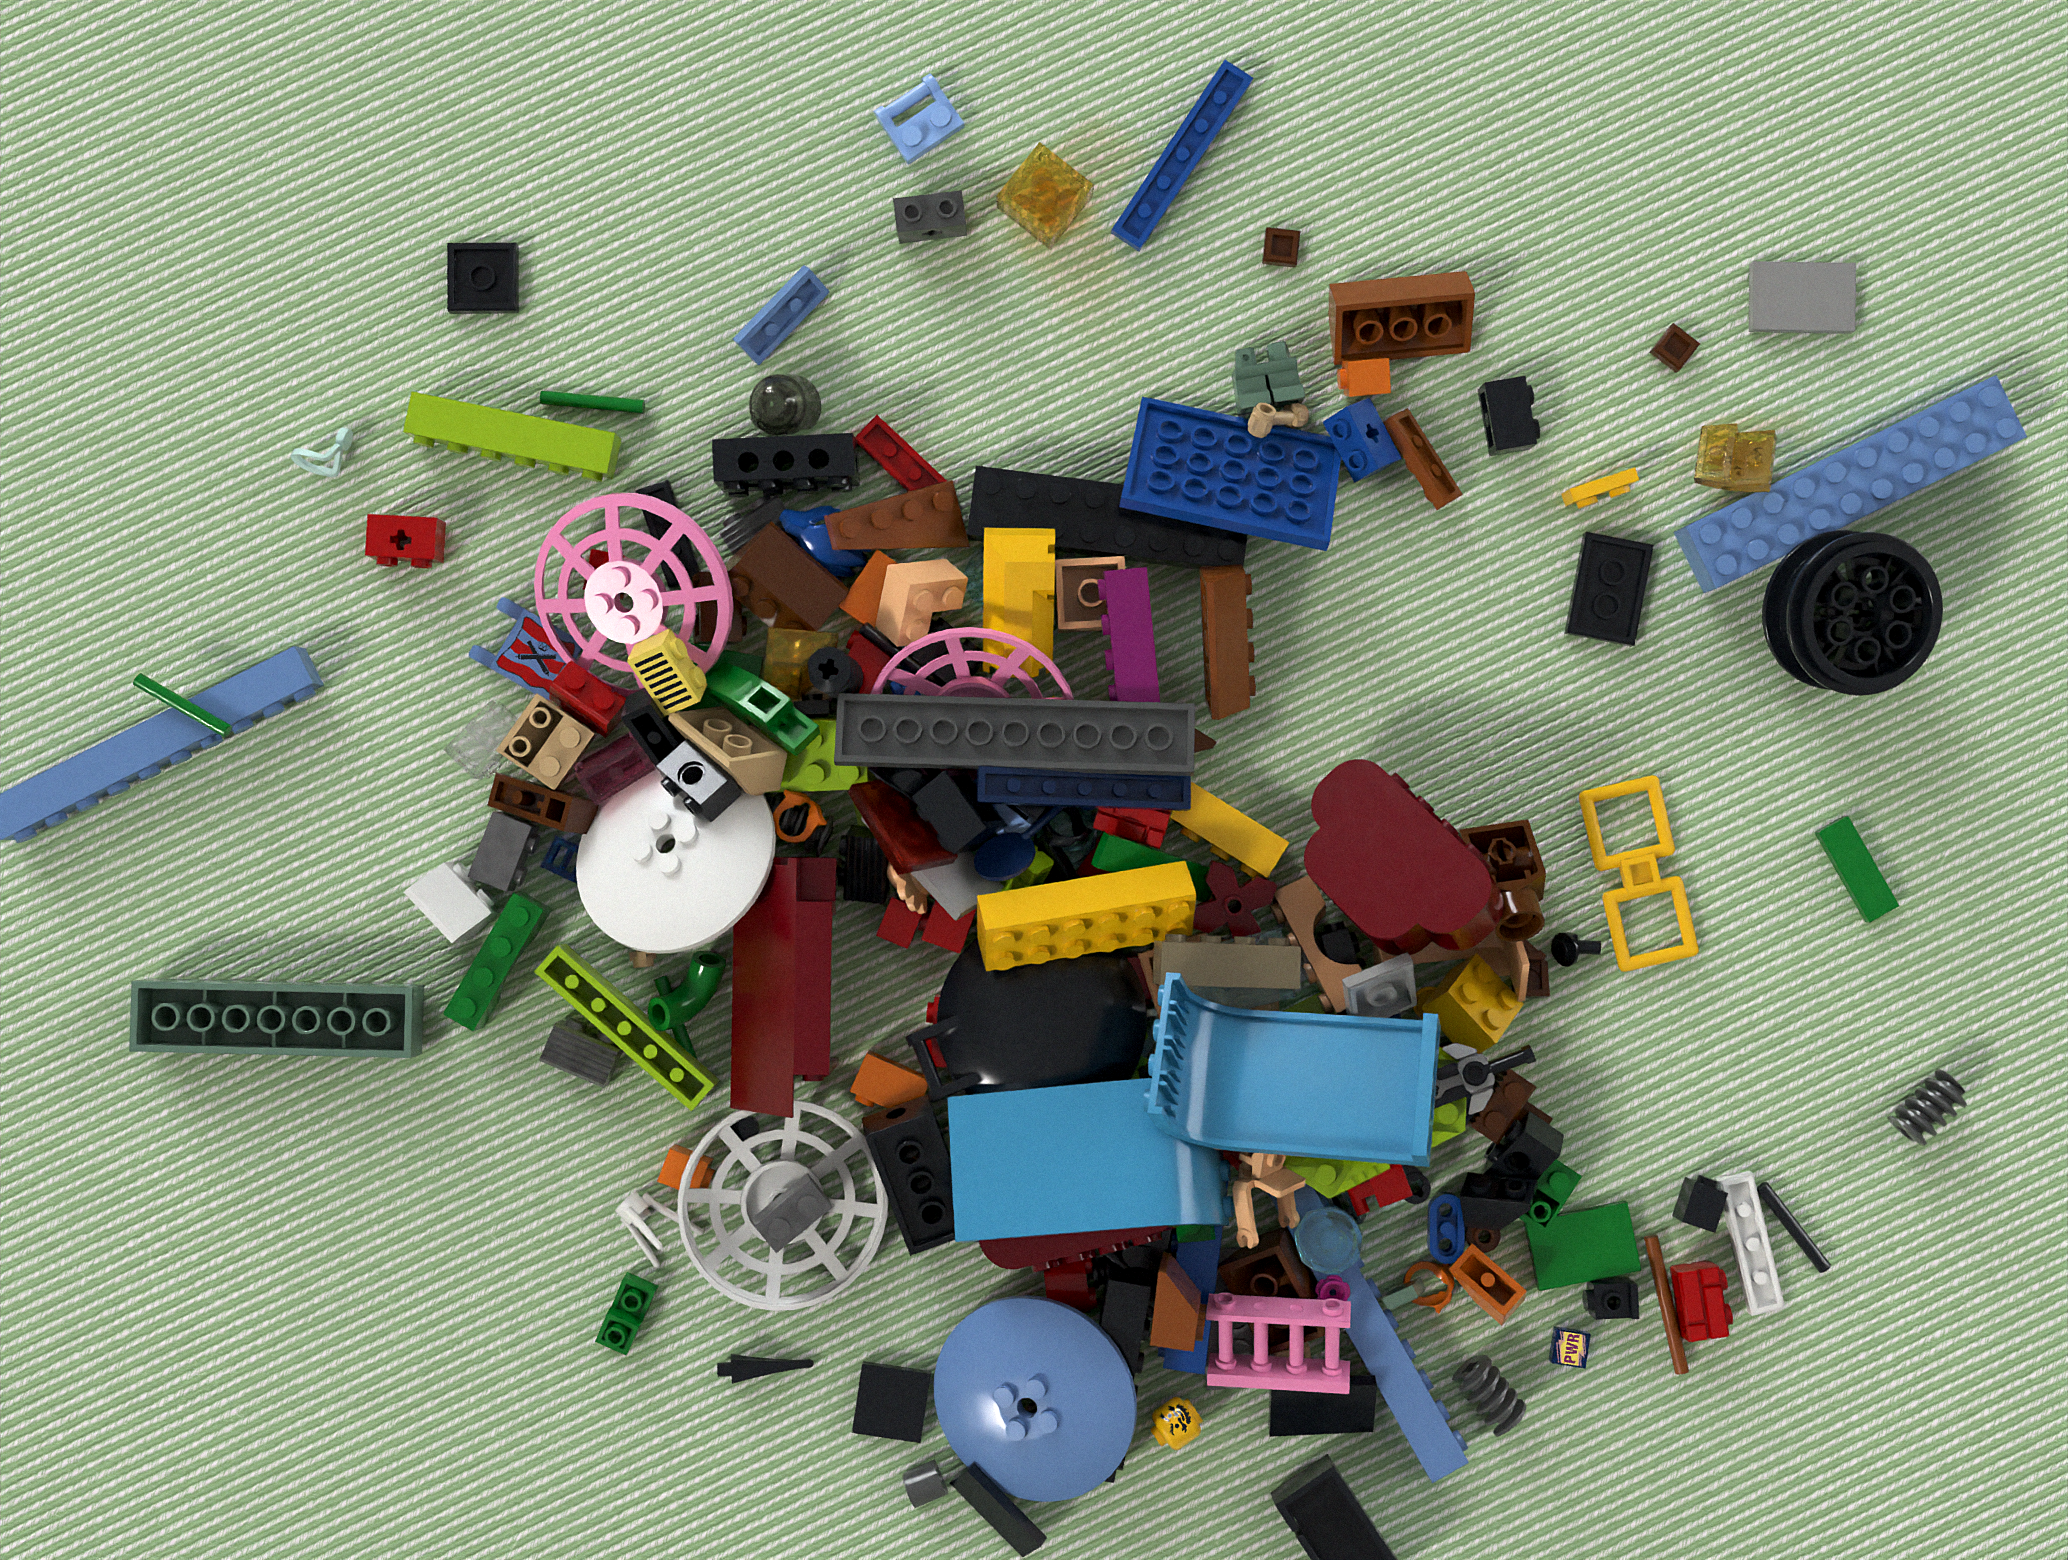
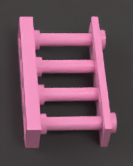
M1231 1293L1209 1294L1206 1320L1218 1321L1219 1353H1210L1207 1370L1208 1386L1349 1394L1350 1361L1339 1360L1340 1328H1350L1351 1301H1340L1334 1298L1319 1300L1233 1295ZM1233 1322L1254 1323V1355L1233 1354ZM1268 1324L1289 1325V1357L1268 1356ZM1304 1326L1325 1327V1359L1304 1358Z

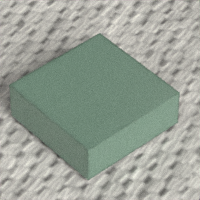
M1421 1277L1390 1290L1382 1300L1387 1310H1392L1417 1299L1425 1291L1426 1287Z

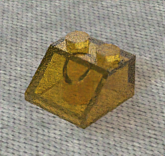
M768 627L764 681L781 691L791 700H798L803 694H806L815 687L810 681L807 662L818 649L824 647L837 648L839 633Z

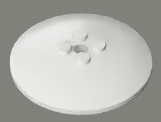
M651 762L627 775L600 801L597 814L587 834H583L577 854L576 877L580 897L586 911L595 924L608 936L634 950L658 954L675 953L712 941L735 925L751 908L760 895L772 868L776 844L775 824L769 803L764 794L759 796L748 794L738 784L737 786L742 795L715 820L710 822L701 813L696 817L682 803L684 799L679 794L676 797H672L660 784L663 777ZM669 839H675L674 848L668 853H662L663 844Z

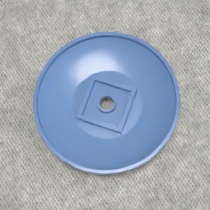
M1031 1295L1009 1296L988 1302L968 1314L954 1328L944 1343L937 1360L934 1375V1400L938 1419L945 1437L957 1456L967 1467L974 1463L1006 1494L1040 1502L1068 1500L1081 1496L1093 1490L1111 1476L1130 1447L1137 1420V1397L1133 1378L1126 1360L1111 1337L1095 1321L1063 1302ZM1021 1399H1032L1037 1405V1412L1031 1413L1026 1411L1022 1406Z

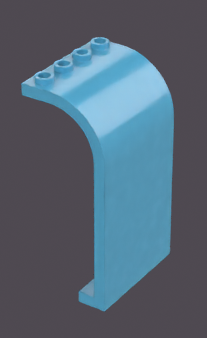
M1166 972L1165 984L1160 985L1158 989V1005L1161 1006L1160 1019H1155L1153 1025V1039L1157 1041L1155 1054H1150L1148 1062L1149 1076H1152L1151 1088L1145 1090L1143 1099L1144 1111H1147L1153 1123L1161 1131L1186 1142L1222 1150L1430 1167L1441 1032L1438 1014L1423 1013V1020L1235 1008L1199 997L1187 987L1181 973Z
M1152 1078L947 1097L955 1242L971 1243L981 1240L1158 1226H1229V1217H1234L1232 1196H1227L1226 1181L1231 1180L1229 1160H1224L1222 1149L1216 1150L1186 1142L1170 1136L1156 1127L1143 1107L1144 1093L1146 1089L1151 1088Z

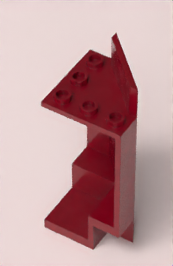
M774 857L768 879L760 895L746 914L733 925L730 1108L793 1118L794 1075H802L803 1081H824V1077L830 1075L839 1064V1057H830L832 920L833 916L836 915V872H839L840 867H842V858Z

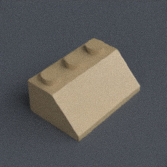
M723 706L669 713L668 720L685 740L688 738L726 770L746 793L759 796L765 792L780 790L787 752L750 724L748 726Z

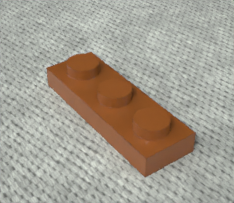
M1408 408L1383 422L1394 445H1396L1405 459L1408 470L1415 475L1424 489L1426 498L1433 503L1436 510L1463 495Z

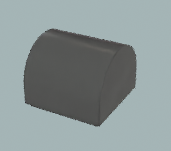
M935 1459L903 1472L905 1489L914 1508L948 1495L947 1486Z

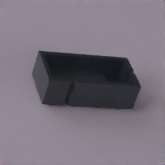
M1328 1454L1271 1492L1276 1508L1292 1532H1295L1296 1538L1311 1560H1398Z

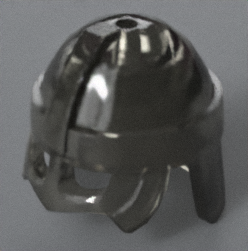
M775 374L765 377L754 387L750 396L749 411L751 421L755 427L773 437L790 436L801 429H811L816 425L821 414L819 393L809 380L799 375Z

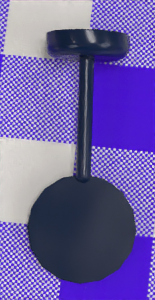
M1053 806L1024 831L1023 834L1018 832L1004 833L985 842L976 852L974 858L976 872L983 879L989 881H1005L1024 872L1031 865L1036 854L1034 843L1030 838L1066 807ZM1079 807V808H1081V809H1083V810H1086V811H1090V810L1095 809V808H1088V807Z

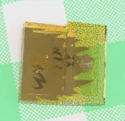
M1737 423L1702 426L1694 474L1695 483L1729 491L1770 492L1777 442L1775 430L1739 432Z

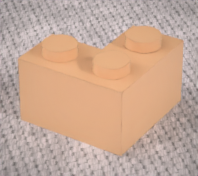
M947 559L888 565L875 627L897 647L909 645L928 635L933 612L962 609L968 577Z

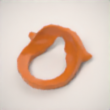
M784 789L785 798L779 803L772 814L775 833L780 839L788 843L797 844L804 842L814 833L819 825L827 824L818 803L812 801L805 793L789 791L787 789ZM803 803H808L811 807L808 812L809 815L804 832L797 836L785 834L779 825L781 814L796 805L800 806Z
M1419 1261L1407 1270L1403 1278V1284L1410 1282L1412 1275L1421 1269L1432 1271L1443 1283L1447 1284L1446 1292L1439 1291L1438 1294L1419 1296L1417 1299L1412 1300V1303L1433 1307L1438 1314L1443 1307L1450 1303L1455 1284L1454 1276L1449 1271L1450 1264Z

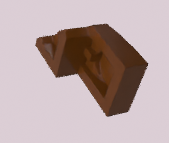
M1523 940L1530 963L1525 998H1548L1550 996L1548 962L1545 960L1547 955L1541 950L1538 951L1527 940Z

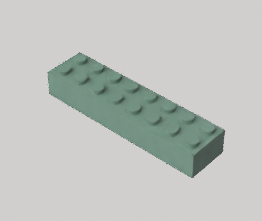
M159 978L131 981L129 1051L412 1058L422 1054L424 985Z

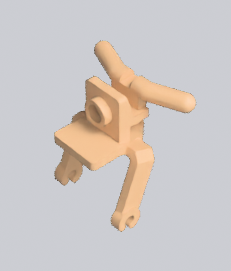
M1240 1152L1239 1159L1242 1160V1163L1239 1166V1179L1234 1181L1232 1188L1238 1227L1236 1238L1240 1247L1248 1246L1251 1249L1259 1243L1251 1197V1189L1254 1187L1260 1188L1277 1198L1278 1221L1281 1227L1289 1226L1293 1229L1299 1226L1300 1216L1296 1211L1294 1191L1304 1187L1306 1179L1283 1166L1286 1155Z

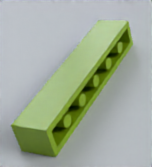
M411 391L403 429L405 434L414 438L413 443L416 445L434 448L435 443L447 445L446 450L467 455L468 450L481 452L480 457L501 462L502 457L515 459L514 464L534 469L536 463L547 465L548 471L561 475H568L569 470L581 472L582 478L595 482H602L603 477L614 478L622 440L613 432Z
M566 943L557 945L534 971L690 1111L698 1107L721 1081L666 1031L656 1030L651 1025L648 1015Z

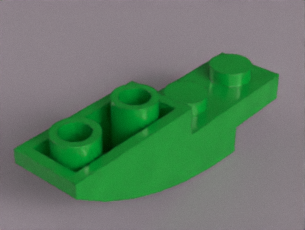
M723 662L706 678L707 686L704 691L706 694L748 726L753 723L795 756H798L821 733L819 725L793 707L792 700L788 696L740 667Z

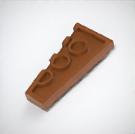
M953 480L824 515L833 550L970 547Z

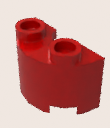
M1062 1258L1063 1266L1044 1270L1047 1298L1063 1302L1082 1313H1089L1091 1309L1097 1308L1095 1287L1088 1288L1086 1274H1093L1091 1258L1069 1264L1066 1263L1065 1258Z

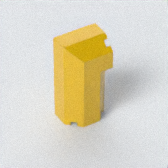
M984 528L983 628L993 629L1020 638L1040 650L1053 662L1055 529ZM983 638V652L996 654L1007 659L1016 649V647L1010 644ZM1031 655L1019 666L1031 678L1039 676V669L1045 668L1041 662ZM983 661V671L990 673V667L996 668V671L1000 667ZM1012 674L1010 678H1017V677Z

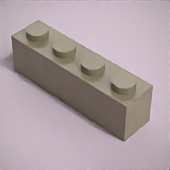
M1165 934V941L1154 940L1153 983L1164 985L1166 972L1181 973L1187 986L1300 989L1301 946L1290 945V938H1268V944H1255L1256 937L1234 936V943H1221V936L1200 935V942H1186L1187 935Z

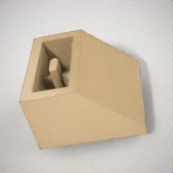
M536 693L496 751L555 791L562 786L598 733L560 706Z

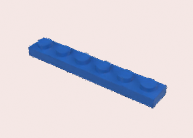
M1227 60L1223 61L1111 229V234L1140 252L1252 84L1253 77Z

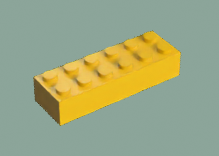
M1179 861L978 895L977 938L985 970H1007L1020 965L1042 964L1049 960L1066 957L1076 958L1083 954L1111 952L1118 948L1135 945L1145 946L1154 942V940L1164 941L1165 934L1192 936L1196 891L1186 861Z

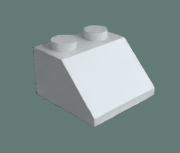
M454 862L442 863L404 891L407 897L451 943L471 940L500 912L494 906L497 902L496 899L486 889L481 888L479 890L472 883V878L467 877L469 870L459 862L456 865Z

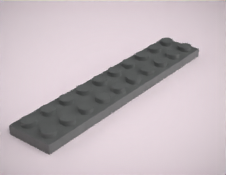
M838 693L834 763L835 766L977 770L978 766H995L1082 773L1193 776L1195 703Z

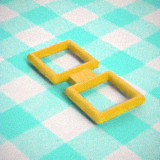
M1650 775L1580 792L1579 802L1594 866L1598 871L1619 867L1623 888L1606 891L1602 896L1618 968L1623 972H1628L1696 956L1699 953V946L1683 879L1680 876L1660 879L1656 862L1657 858L1670 856L1675 852L1674 840L1659 778L1655 775ZM1647 790L1660 844L1607 856L1594 802ZM1671 891L1683 945L1630 957L1618 903Z

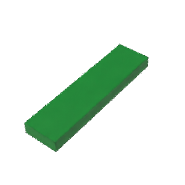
M1103 832L1091 865L1114 873L1186 861L1196 891V900L1205 902L1209 900L1212 893L1204 880L1208 866Z

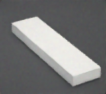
M1746 1171L1716 1178V1181L1719 1182L1717 1187L1728 1193L1723 1212L1748 1314L1754 1316L1784 1309V1299L1753 1172Z

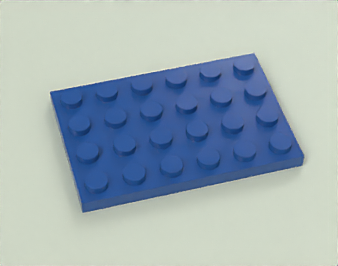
M1142 396L1119 507L1327 551L1331 538L1341 456L1329 436L1275 425L1272 426L1270 433L1266 437L1259 438L1248 432L1247 424L1249 419Z

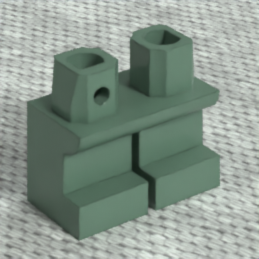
M1285 341L1267 345L1266 350L1269 362L1259 364L1256 362L1254 348L1249 347L1236 350L1232 382L1238 416L1252 413L1253 408L1258 403H1267L1276 409L1285 405L1301 404L1303 402L1305 392L1297 371V359L1290 356Z

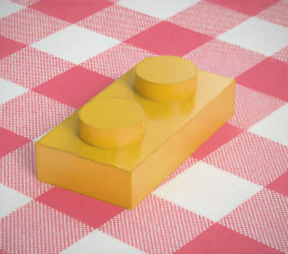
M1634 467L1570 488L1561 495L1565 507L1576 504L1578 509L1598 503L1597 496L1609 493L1610 498H1614L1631 492L1629 486L1639 481V477Z

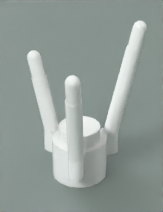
M634 1191L616 1208L615 1212L621 1217L620 1221L629 1229L653 1266L659 1268V1260L638 1228L656 1249L661 1250L663 1248L662 1243L644 1223L652 1214L648 1208L651 1207L678 1223L677 1213L655 1201L647 1192L641 1197ZM689 1221L691 1231L698 1235L704 1233L702 1228Z

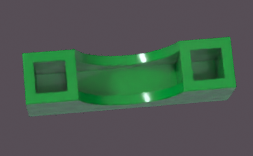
M525 892L513 893L443 1015L473 1032L484 1028L501 999V991L508 975L521 954L538 935L552 908Z

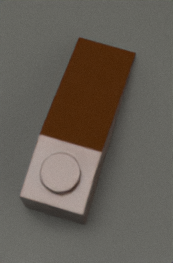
M496 772L487 806L564 832L587 834L597 814L600 802L560 789L554 791L546 785Z

